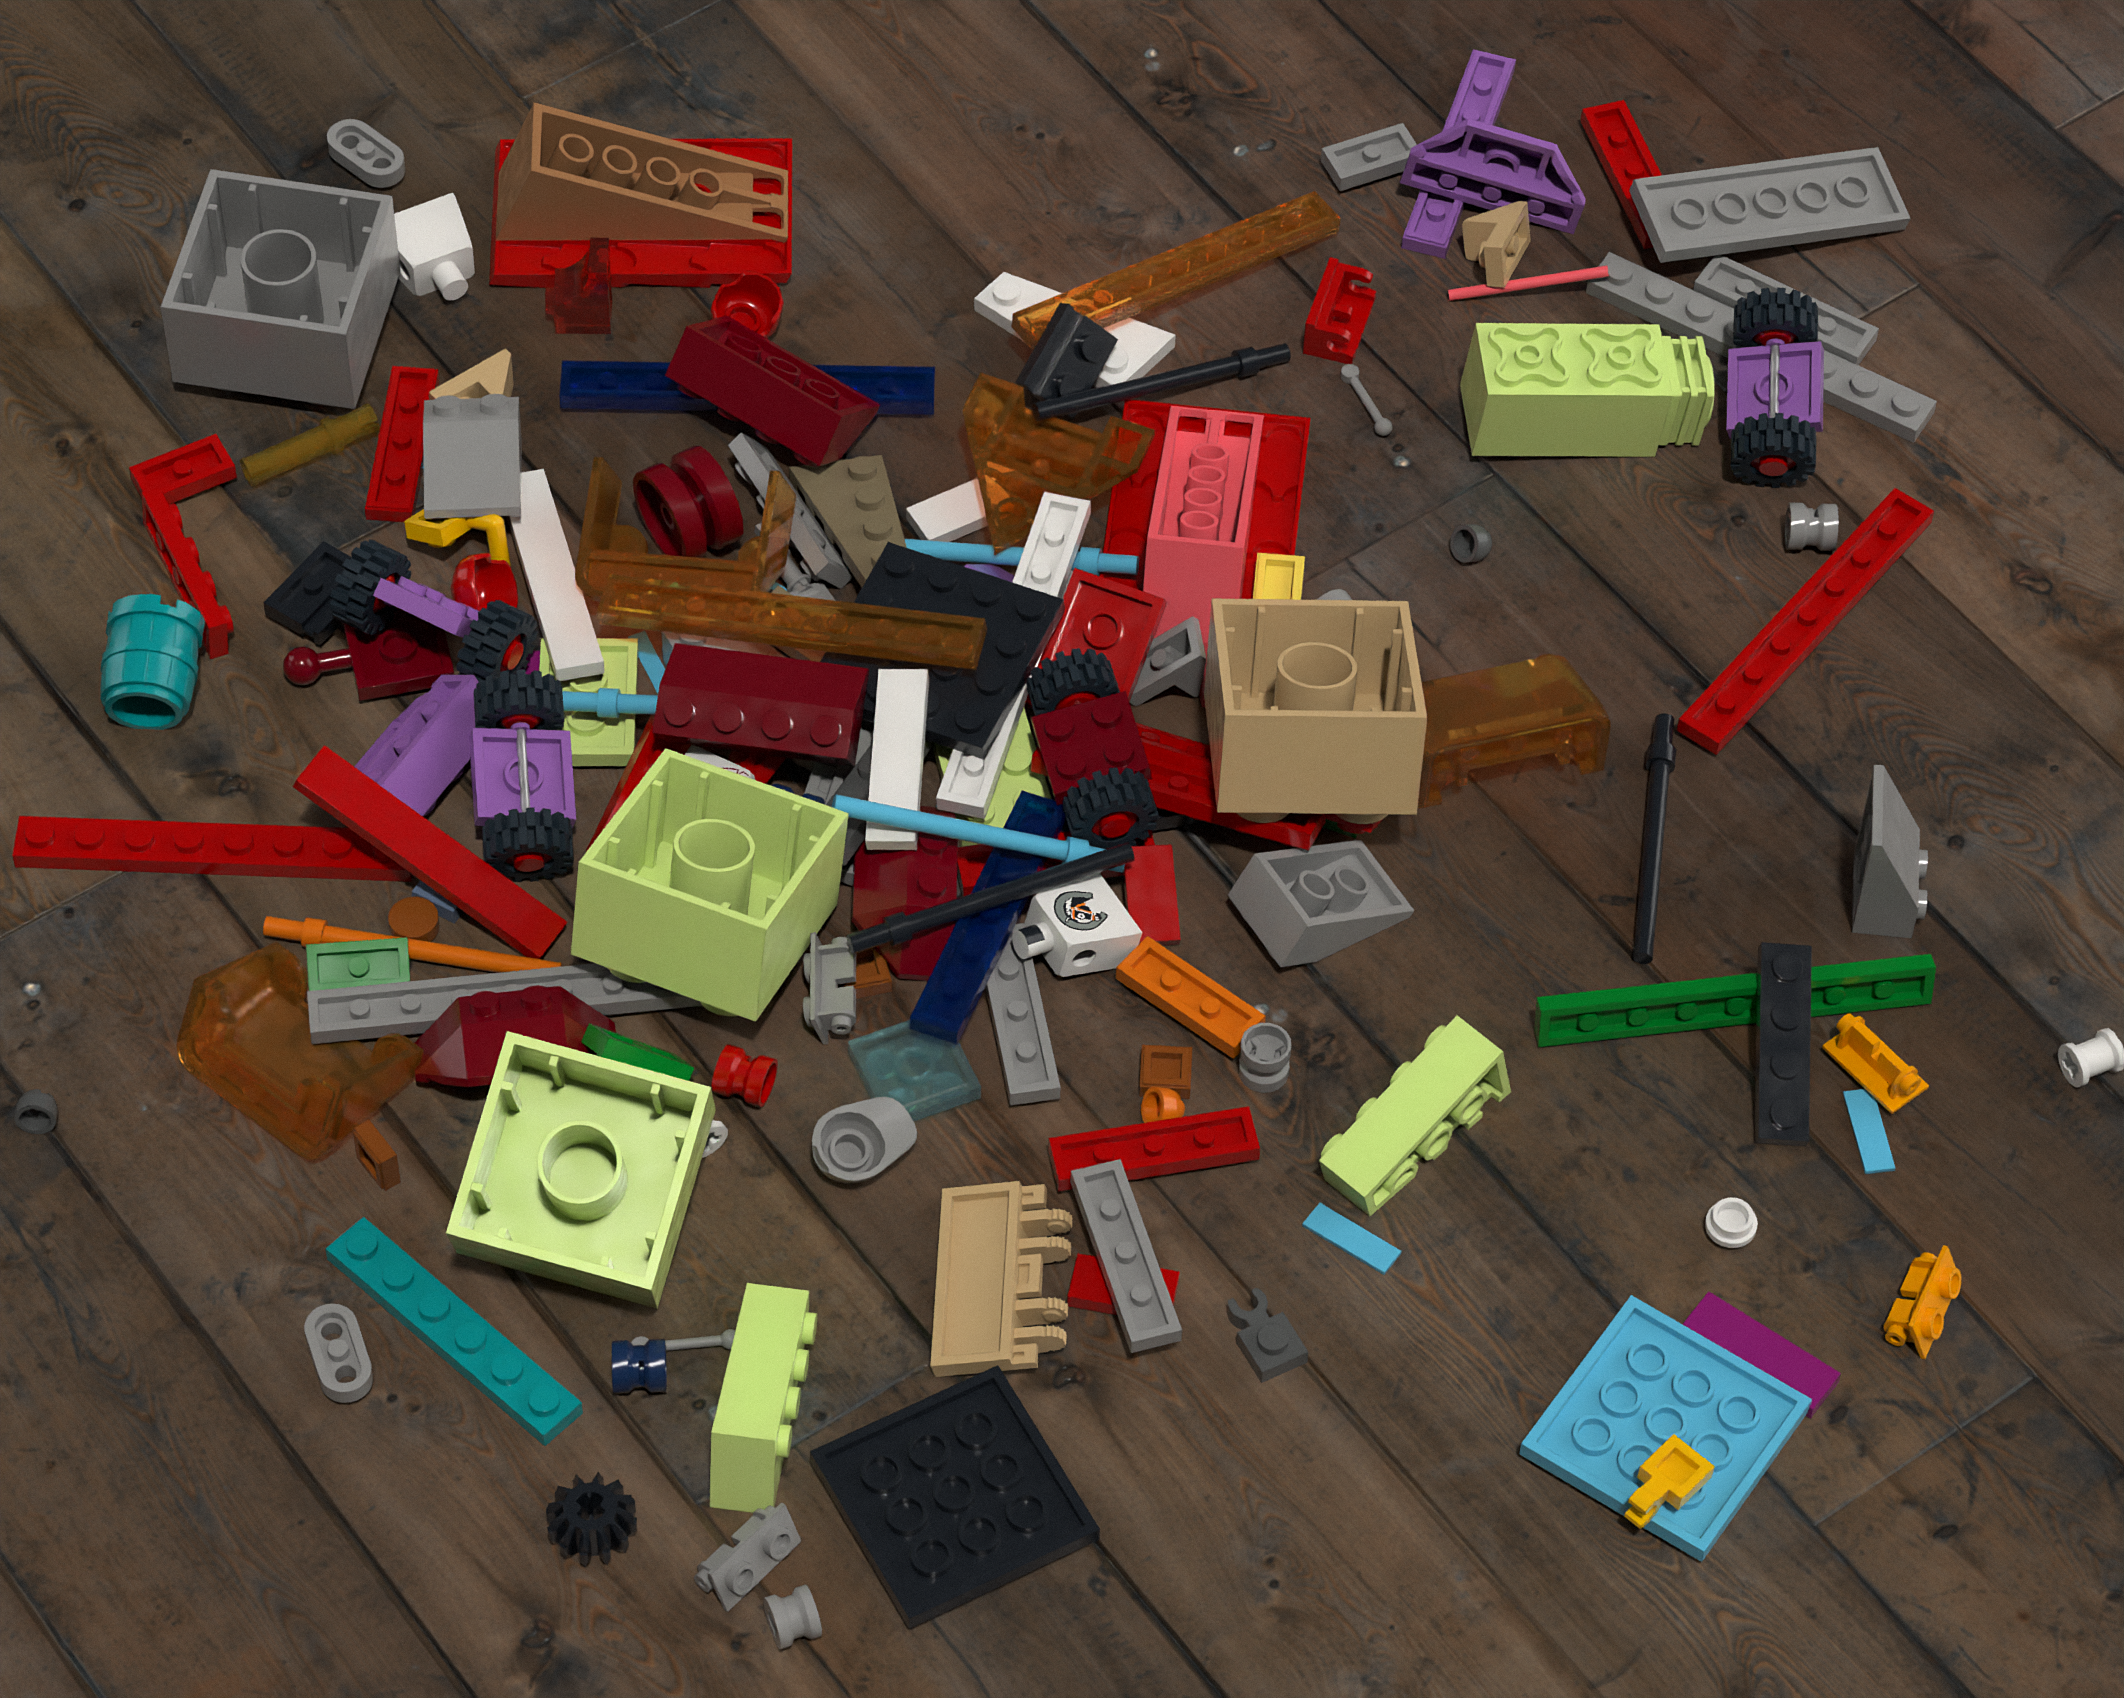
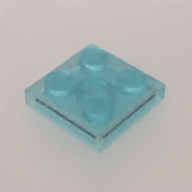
M942 1009L848 1041V1053L870 1098L884 1096L894 1098L904 1106L913 1121L981 1098V1085Z

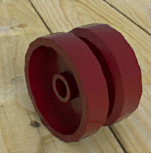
M692 446L673 455L669 467L664 463H656L635 474L633 478V493L643 523L656 547L666 560L675 567H685L703 558L707 551V546L720 550L741 539L744 533L743 518L736 495L721 466L702 446Z

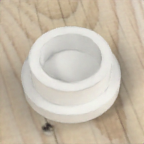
M1738 1198L1720 1200L1709 1209L1705 1220V1228L1709 1237L1715 1243L1728 1248L1742 1247L1751 1242L1756 1234L1758 1225L1756 1215L1750 1205Z

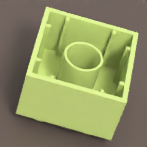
M665 748L579 861L571 955L607 967L613 975L622 980L635 983L648 982L700 1001L707 1010L715 1014L741 1016L756 1022L810 945L811 933L816 932L817 934L838 904L849 813Z
M507 1031L446 1231V1235L456 1253L658 1309L716 1111L711 1087Z

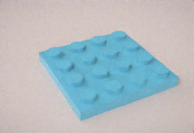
M1631 1295L1523 1440L1519 1454L1624 1516L1625 1512L1632 1507L1628 1502L1629 1498L1639 1487L1644 1485L1637 1478L1640 1466L1675 1434L1715 1466L1712 1478L1679 1510L1665 1501L1651 1521L1643 1528L1702 1562L1804 1419L1812 1399Z

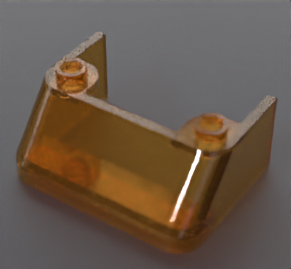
M594 457L575 569L576 583L588 598L597 602L731 613L750 612L761 604L785 569L796 502L795 492L780 471L770 470L760 536L751 538L744 543L738 553L737 561L648 554L647 540L638 529L629 525L616 524L622 481L604 458Z

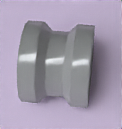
M806 1584L796 1587L789 1596L781 1598L774 1594L764 1597V1609L770 1631L780 1650L790 1647L794 1639L804 1636L812 1640L822 1636L819 1614L813 1596Z

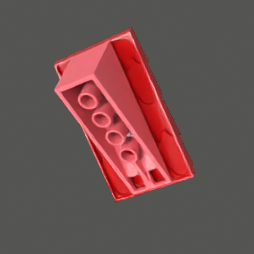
M1131 399L1124 402L1103 553L1139 556V568L1137 575L1100 572V577L1166 600L1167 604L1154 638L1193 616L1199 620L1203 643H1208L1212 598L1253 599L1257 553L1295 555L1311 418Z

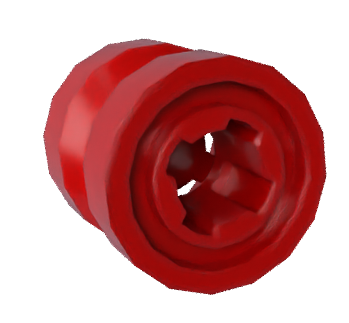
M727 1044L722 1050L715 1066L712 1078V1091L726 1097L732 1094L743 1096L746 1103L761 1108L765 1105L772 1092L778 1070V1061L765 1055H760L752 1060V1057L747 1055L743 1048Z

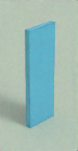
M1866 1089L1843 1091L1844 1102L1864 1173L1873 1174L1895 1171V1164L1876 1099Z
M1320 1202L1302 1224L1304 1228L1383 1275L1386 1274L1401 1255V1250Z

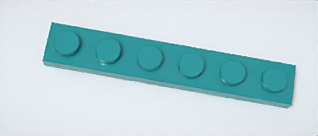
M362 1217L325 1248L329 1262L542 1445L546 1446L583 1414L582 1402L365 1217Z

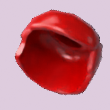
M744 271L735 281L729 284H722L719 287L711 305V317L715 319L729 316L768 339L776 331L783 312L784 301L780 287L767 275Z
M490 553L468 555L458 563L453 573L450 588L454 601L461 602L479 611L482 608L487 609V603L495 602L496 600L517 608L519 600L517 583L507 561L489 559L491 558Z

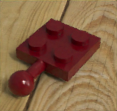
M397 607L393 611L395 616L391 622L386 620V627L382 631L377 630V633L374 635H368L343 623L348 646L346 649L316 653L308 647H296L287 653L283 661L285 676L297 685L313 683L321 672L352 667L359 701L432 688V683L441 675H454V669L445 630Z

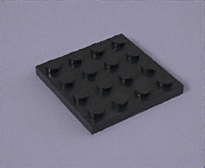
M888 542L820 662L869 669L862 719L871 722L875 720L878 669H927L929 688L925 740L985 759L1026 684L1027 678L1031 674L1030 672L1035 667L1065 612L1064 599Z
M998 1365L810 1451V1463L909 1629L1100 1539V1528Z

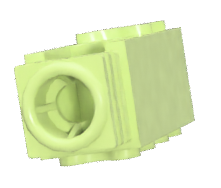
M1476 323L1460 383L1472 456L1655 457L1658 445L1675 443L1676 446H1683L1684 443H1691L1692 446H1699L1704 428L1711 419L1714 405L1713 367L1710 358L1706 355L1703 336H1695L1694 339H1687V336H1679L1678 339H1671V336L1661 335L1659 324Z

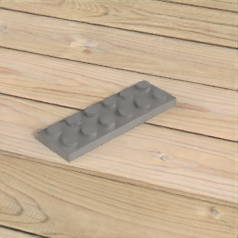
M1878 147L1639 178L1633 180L1629 189L1660 263L1904 230L1911 219Z

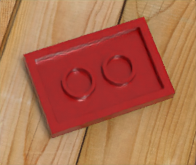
M1074 568L1063 597L1065 612L1042 652L1038 668L1043 669L1041 661L1047 657L1051 661L1056 660L1055 653L1064 651V655L1069 656L1072 649L1080 648L1082 655H1084L1087 649H1093L1096 651V655L1103 653L1106 655L1107 660H1110L1119 691H1126L1130 702L1167 602L1164 598ZM1027 695L1025 705L1032 708L1029 695Z

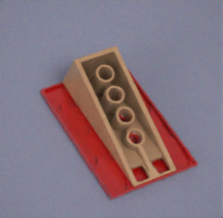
M533 103L516 139H500L495 149L489 285L561 289L563 284L620 288L627 287L629 284L710 288L711 284H729L738 279L744 271L767 275L776 284L787 283L792 274V138L669 139Z

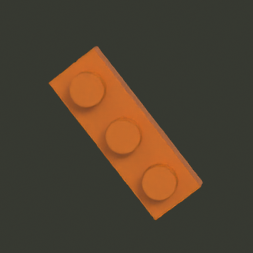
M1149 936L1116 967V979L1233 1059L1241 1052V1039L1244 1032L1253 1025L1265 1023L1266 1016Z

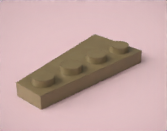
M882 455L859 456L853 459L834 461L819 467L809 465L789 467L791 484L796 491L800 490L805 497L806 506L812 515H817L824 524V532L831 543H836L842 551L843 561L861 587H863L888 542L906 547Z

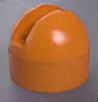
M1150 1087L1145 1092L1141 1104V1115L1144 1123L1178 1118L1184 1115L1185 1105L1177 1091L1163 1087Z

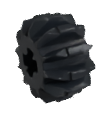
M598 1471L592 1482L584 1483L583 1479L576 1474L572 1480L573 1489L557 1486L555 1502L548 1503L546 1519L550 1523L547 1527L549 1540L552 1541V1544H559L560 1554L563 1555L564 1559L579 1553L580 1562L586 1567L592 1556L599 1555L600 1559L608 1565L611 1559V1550L626 1553L629 1547L628 1537L634 1536L637 1531V1518L634 1516L636 1512L635 1500L632 1498V1495H624L623 1485L619 1479L604 1485V1478Z

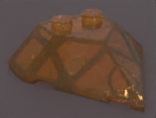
M980 373L962 408V415L994 555L1029 536L1044 492L1089 501L1137 473L1155 436V430L1114 416H1110L1103 433L1058 418L1037 422L1033 417L1032 410L1025 408L1023 386Z

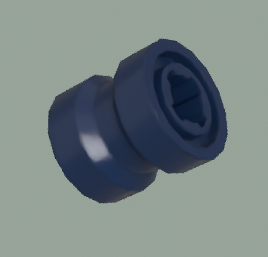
M650 1339L645 1345H633L628 1340L612 1341L613 1394L630 1393L634 1388L645 1387L651 1393L667 1392L665 1339Z

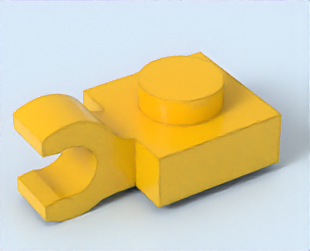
M1673 1434L1640 1466L1637 1478L1644 1485L1639 1487L1629 1498L1628 1502L1632 1507L1625 1512L1624 1517L1639 1529H1642L1651 1521L1665 1501L1679 1510L1712 1478L1715 1466Z

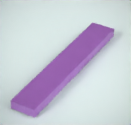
M1473 49L1443 131L1468 118L1494 126L1515 71L1516 59ZM1420 189L1402 237L1401 248L1445 259L1466 203Z

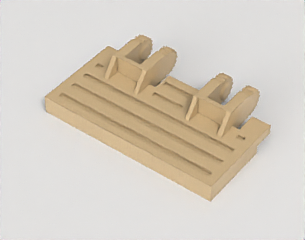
M1020 1181L942 1189L930 1364L936 1377L981 1373L997 1365L1001 1371L1038 1368V1353L1060 1350L1066 1345V1331L1059 1328V1326H1033L1050 1324L1051 1322H1062V1320H1066V1317H1068V1303H1065V1300L1062 1301L1061 1298L1057 1299L1055 1297H1048L1047 1299L1033 1298L1042 1296L1043 1264L1065 1261V1259H1069V1256H1071V1242H1068V1239H1064V1237H1053L1051 1235H1061V1233L1070 1231V1228H1072V1215H1070V1212L1060 1208H1053L1052 1210L1043 1209L1046 1208L1047 1188L1045 1184L1022 1186Z

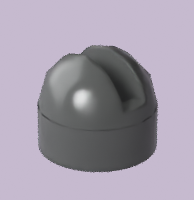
M1459 525L1451 535V551L1460 562L1480 561L1490 553L1492 537L1480 525Z
M40 1089L27 1091L20 1097L16 1106L14 1117L16 1125L23 1131L31 1134H44L51 1131L56 1124L57 1103L50 1093H41ZM31 1109H36V1110H37L36 1114H34V1113H32V1112H29V1111H30Z

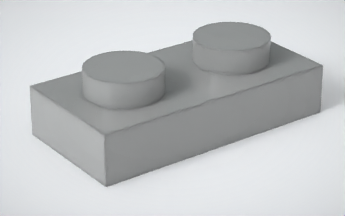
M1401 123L1324 147L1321 151V162L1339 191H1343L1403 172L1410 150L1417 144L1405 125Z

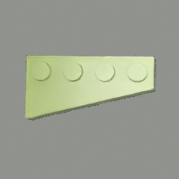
M1458 1015L1447 1026L1441 1025L1437 1027L1426 1040L1425 1049L1412 1063L1410 1061L1403 1063L1393 1074L1390 1086L1379 1098L1372 1097L1366 1101L1356 1115V1122L1343 1135L1339 1133L1333 1136L1322 1150L1319 1162L1324 1180L1369 1217L1416 1176L1418 1171L1416 1163L1420 1159L1424 1158L1427 1161L1435 1160L1447 1149L1454 1129L1461 1124L1469 1130L1483 1116V1112L1480 1109L1488 1099L1492 1097L1497 1102H1501L1511 1093L1503 1051Z
M747 1283L711 1431L710 1507L753 1513L758 1508L764 1510L769 1505L775 1507L784 1457L788 1458L791 1447L792 1426L790 1422L791 1419H797L799 1412L801 1388L797 1387L798 1381L805 1382L808 1371L809 1350H804L805 1344L813 1345L816 1335L817 1313L809 1312L808 1290Z

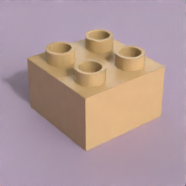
M1212 598L1204 699L1217 812L1238 813L1244 819L1259 823L1275 822L1283 819L1289 813L1336 814L1343 820L1357 824L1375 823L1384 819L1388 814L1417 815L1427 713L1408 601Z

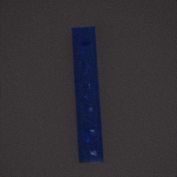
M1022 790L1003 828L1057 839L1066 821L1063 810L1064 806L1063 804L1056 805L1054 800ZM993 847L971 894L1042 871L1047 857ZM1029 896L958 919L910 1016L911 1030L956 1045L958 1044Z

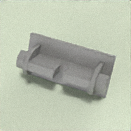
M816 932L811 933L810 953H805L803 959L807 982L810 983V996L803 999V1012L807 1026L814 1027L823 1045L828 1044V1030L836 1034H847L851 1031V1026L856 1023V989L854 986L838 988V984L856 982L857 953L852 954L846 937H837L832 940V944L822 945Z
M780 1503L776 1508L769 1505L764 1510L761 1508L755 1510L753 1516L731 1536L734 1544H736L734 1548L723 1543L706 1561H702L697 1566L699 1572L694 1576L696 1584L705 1592H709L714 1588L725 1611L728 1612L801 1542V1538L784 1503Z

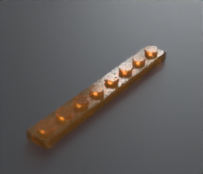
M1313 191L1017 311L1012 315L1011 327L1033 351L1058 305L1066 303L1073 306L1074 310L1081 315L1087 316L1096 324L1105 328L1339 232L1341 218Z
M616 574L608 575L596 612L599 623L604 625L975 670L987 633L985 618Z

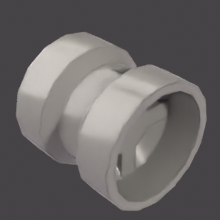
M1789 502L1785 518L1786 549L1802 550L1806 545L1816 546L1820 551H1835L1839 525L1837 504L1822 503L1816 510H1813V508H1808L1804 503Z
M1258 1023L1251 1026L1244 1032L1241 1039L1239 1077L1249 1089L1260 1093H1270L1280 1089L1288 1079L1291 1038L1282 1027L1272 1023Z

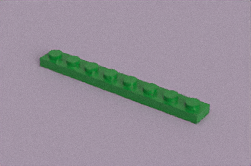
M1923 954L1811 967V1017L1932 1004L1936 966L1932 955ZM1758 973L1537 997L1534 1030L1538 1047L1757 1023Z

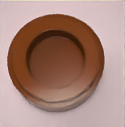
M407 897L401 899L389 911L388 922L391 936L431 942L439 932L440 925L437 908L431 901L425 898Z

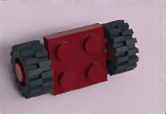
M1080 648L1072 649L1069 656H1065L1064 651L1055 653L1056 660L1051 661L1047 657L1041 661L1043 669L1038 667L1032 669L1030 672L1032 677L1027 678L1026 689L1035 715L1031 717L1033 729L1056 805L1063 804L1064 806L1063 810L1071 836L1088 840L1089 846L1106 849L1127 842L1130 843L1131 847L1136 846V838L1145 840L1150 836L1148 830H1155L1159 814L1148 780L1152 779L1150 766L1126 691H1119L1110 660H1107L1106 655L1103 653L1096 655L1095 650L1087 649L1085 654L1082 655Z

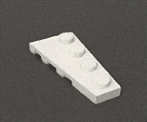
M1006 272L998 276L974 298V310L1033 348H1035L1060 303L1070 304L1074 307L1075 311L1087 316L1108 331L1118 341L1093 384L1096 388L1143 377L1175 347V334Z

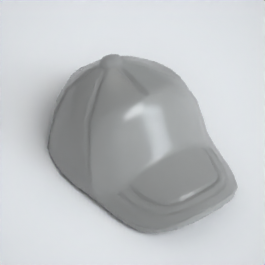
M886 1096L875 1097L843 1105L829 1111L817 1121L812 1136L813 1158L820 1171L829 1179L845 1184L863 1182L879 1174L907 1152L917 1139V1129L908 1111L894 1098Z

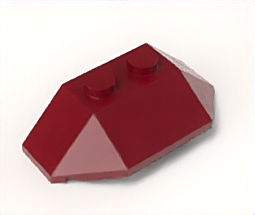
M920 806L921 812L956 819L953 812L939 810L937 807ZM918 832L917 850H867L864 839L854 853L852 922L858 930L883 923V917L901 911L908 915L957 899L958 839ZM955 921L912 934V940L895 946H891L888 942L873 948L889 963V968L898 979L948 982Z
M536 985L527 987L524 990L499 993L481 991L472 996L458 997L412 1045L415 1079L417 1082L433 1080L444 1085L462 1087L491 1085L507 1031L597 1055V1053L581 1042L589 1023L616 1033L615 1022L561 986L545 987Z

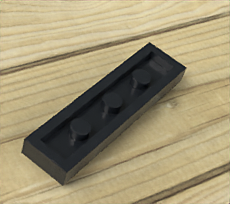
M1761 942L1758 947L1755 1143L1805 1147L1809 1142L1812 946Z

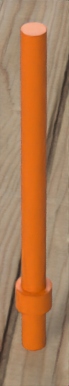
M266 916L263 927L264 936L301 941L302 947H306V944L403 938L328 926L327 920L306 917L305 921L302 922ZM408 938L409 958L414 960L495 973L562 967L561 962Z

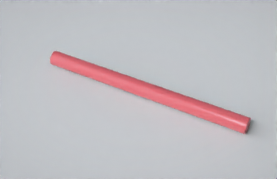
M1606 265L1509 280L1505 288L1490 287L1487 284L1450 289L1448 290L1449 301L1609 277L1608 267Z

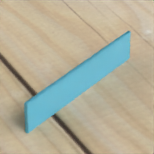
M645 631L628 636V638H638V657L658 694L659 685L665 671L661 660Z

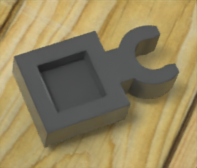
M1259 1288L1252 1289L1251 1303L1255 1307L1251 1311L1242 1310L1234 1298L1228 1300V1319L1233 1326L1241 1329V1331L1237 1332L1236 1344L1261 1383L1307 1363L1308 1350L1283 1312L1272 1317L1268 1316L1267 1297Z

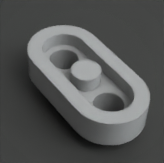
M346 119L335 123L328 130L327 143L330 156L365 183L373 187L383 188L397 184L404 177L405 162L402 150L366 123L356 119Z
M325 1304L317 1307L306 1318L304 1330L307 1346L321 1389L333 1401L340 1403L357 1401L369 1392L373 1383L372 1366L357 1319L349 1308L340 1304ZM333 1333L341 1335L332 1341L324 1339L327 1335ZM346 1376L355 1378L353 1381L347 1383L338 1382L341 1378Z

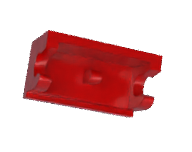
M1329 258L1305 323L1303 354L1344 364H1353L1376 300V290L1366 286L1355 285L1351 280L1371 283L1373 274L1370 271L1361 267L1340 263L1339 259Z

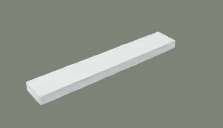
M544 469L522 472L521 515L507 516V520L555 678L559 681L604 674V660Z

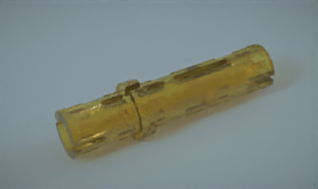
M368 403L334 419L325 417L318 421V426L246 458H241L239 460L240 466L242 468L245 467L242 472L250 486L254 487L260 482L328 452H333L335 455L344 450V445L380 431V424L378 422L374 423L378 418Z

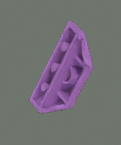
M1470 118L1412 147L1400 180L1401 184L1489 210L1517 201H1526L1528 203L1530 222L1573 235L1586 202V198L1557 144Z
M441 675L432 683V689L429 692L415 699L391 722L354 767L421 816L430 813L436 805L437 798L450 783L462 775L464 766L471 759L469 736L472 728H476L473 694L474 688H476L478 683L474 675Z

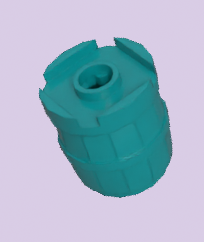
M130 595L115 601L112 612L109 611L106 627L108 639L105 652L102 654L100 669L102 673L100 699L108 716L119 724L134 729L164 730L176 726L188 713L194 686L197 682L199 669L197 665L198 649L202 645L205 620L197 609L178 599L175 608L170 605L160 604L161 595Z

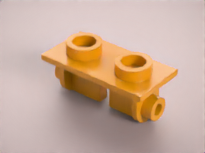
M1851 1013L1844 1015L1836 1025V1028L1841 1033L1822 1046L1841 1067L1891 1114L1929 1088V1085L1917 1075L1918 1070L1914 1066H1908L1865 1025V1020L1861 1016L1854 1017Z
M1943 1245L1938 1257L1932 1253L1924 1252L1920 1257L1912 1260L1900 1291L1903 1297L1915 1298V1300L1896 1298L1884 1323L1885 1339L1895 1346H1903L1905 1342L1915 1343L1920 1359H1926L1933 1340H1937L1940 1337L1944 1326V1315L1951 1299H1955L1958 1296L1961 1288V1272L1956 1268L1948 1246Z

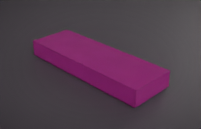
M1709 1291L1683 1323L1689 1329L1811 1398L1812 1402L1806 1414L1810 1419L1839 1383L1840 1372Z

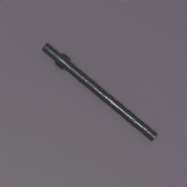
M1286 343L1255 350L1253 347L1242 348L1232 351L1229 357L1033 403L1032 414L1038 422L1235 374L1241 378L1257 374L1260 368L1290 361L1291 353Z
M1665 713L1655 717L1653 743L1647 748L1646 768L1650 771L1633 950V960L1640 964H1648L1653 960L1669 775L1674 771L1677 750L1672 745L1675 719L1672 715Z
M1127 842L918 912L905 915L901 911L883 917V923L846 935L848 946L852 954L888 942L891 946L910 941L912 940V934L1135 861L1133 849L1130 843Z

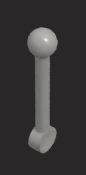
M1353 364L1344 365L1341 368V380L1351 384L1375 422V432L1380 436L1389 435L1393 428L1392 422L1382 417L1359 380V368Z
M728 1329L721 1335L665 1340L666 1351L721 1345L731 1350L736 1330ZM640 1336L633 1339L631 1343L633 1345H645L649 1339Z

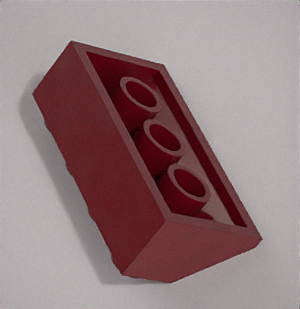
M729 316L686 326L665 374L668 378L679 383L678 389L684 394L693 398L708 400L717 406L716 411L723 417L749 424L756 429L755 434L759 438L769 443L783 444L795 451L793 455L798 461L812 467H819L840 460L877 414L880 404Z
M675 643L659 685L652 733L660 740L855 767L869 669Z

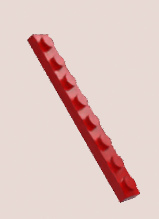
M1894 488L1678 720L1677 731L1717 755L1932 523L1934 510L1899 489Z
M19 816L12 854L16 868L412 881V873L350 828Z

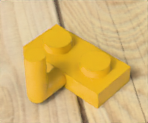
M424 509L404 521L408 539L428 543L429 546L434 548L452 545L458 537L472 528L486 531L489 553L491 554L490 559L505 560L511 566L504 520L499 515L489 514L482 517L425 519Z

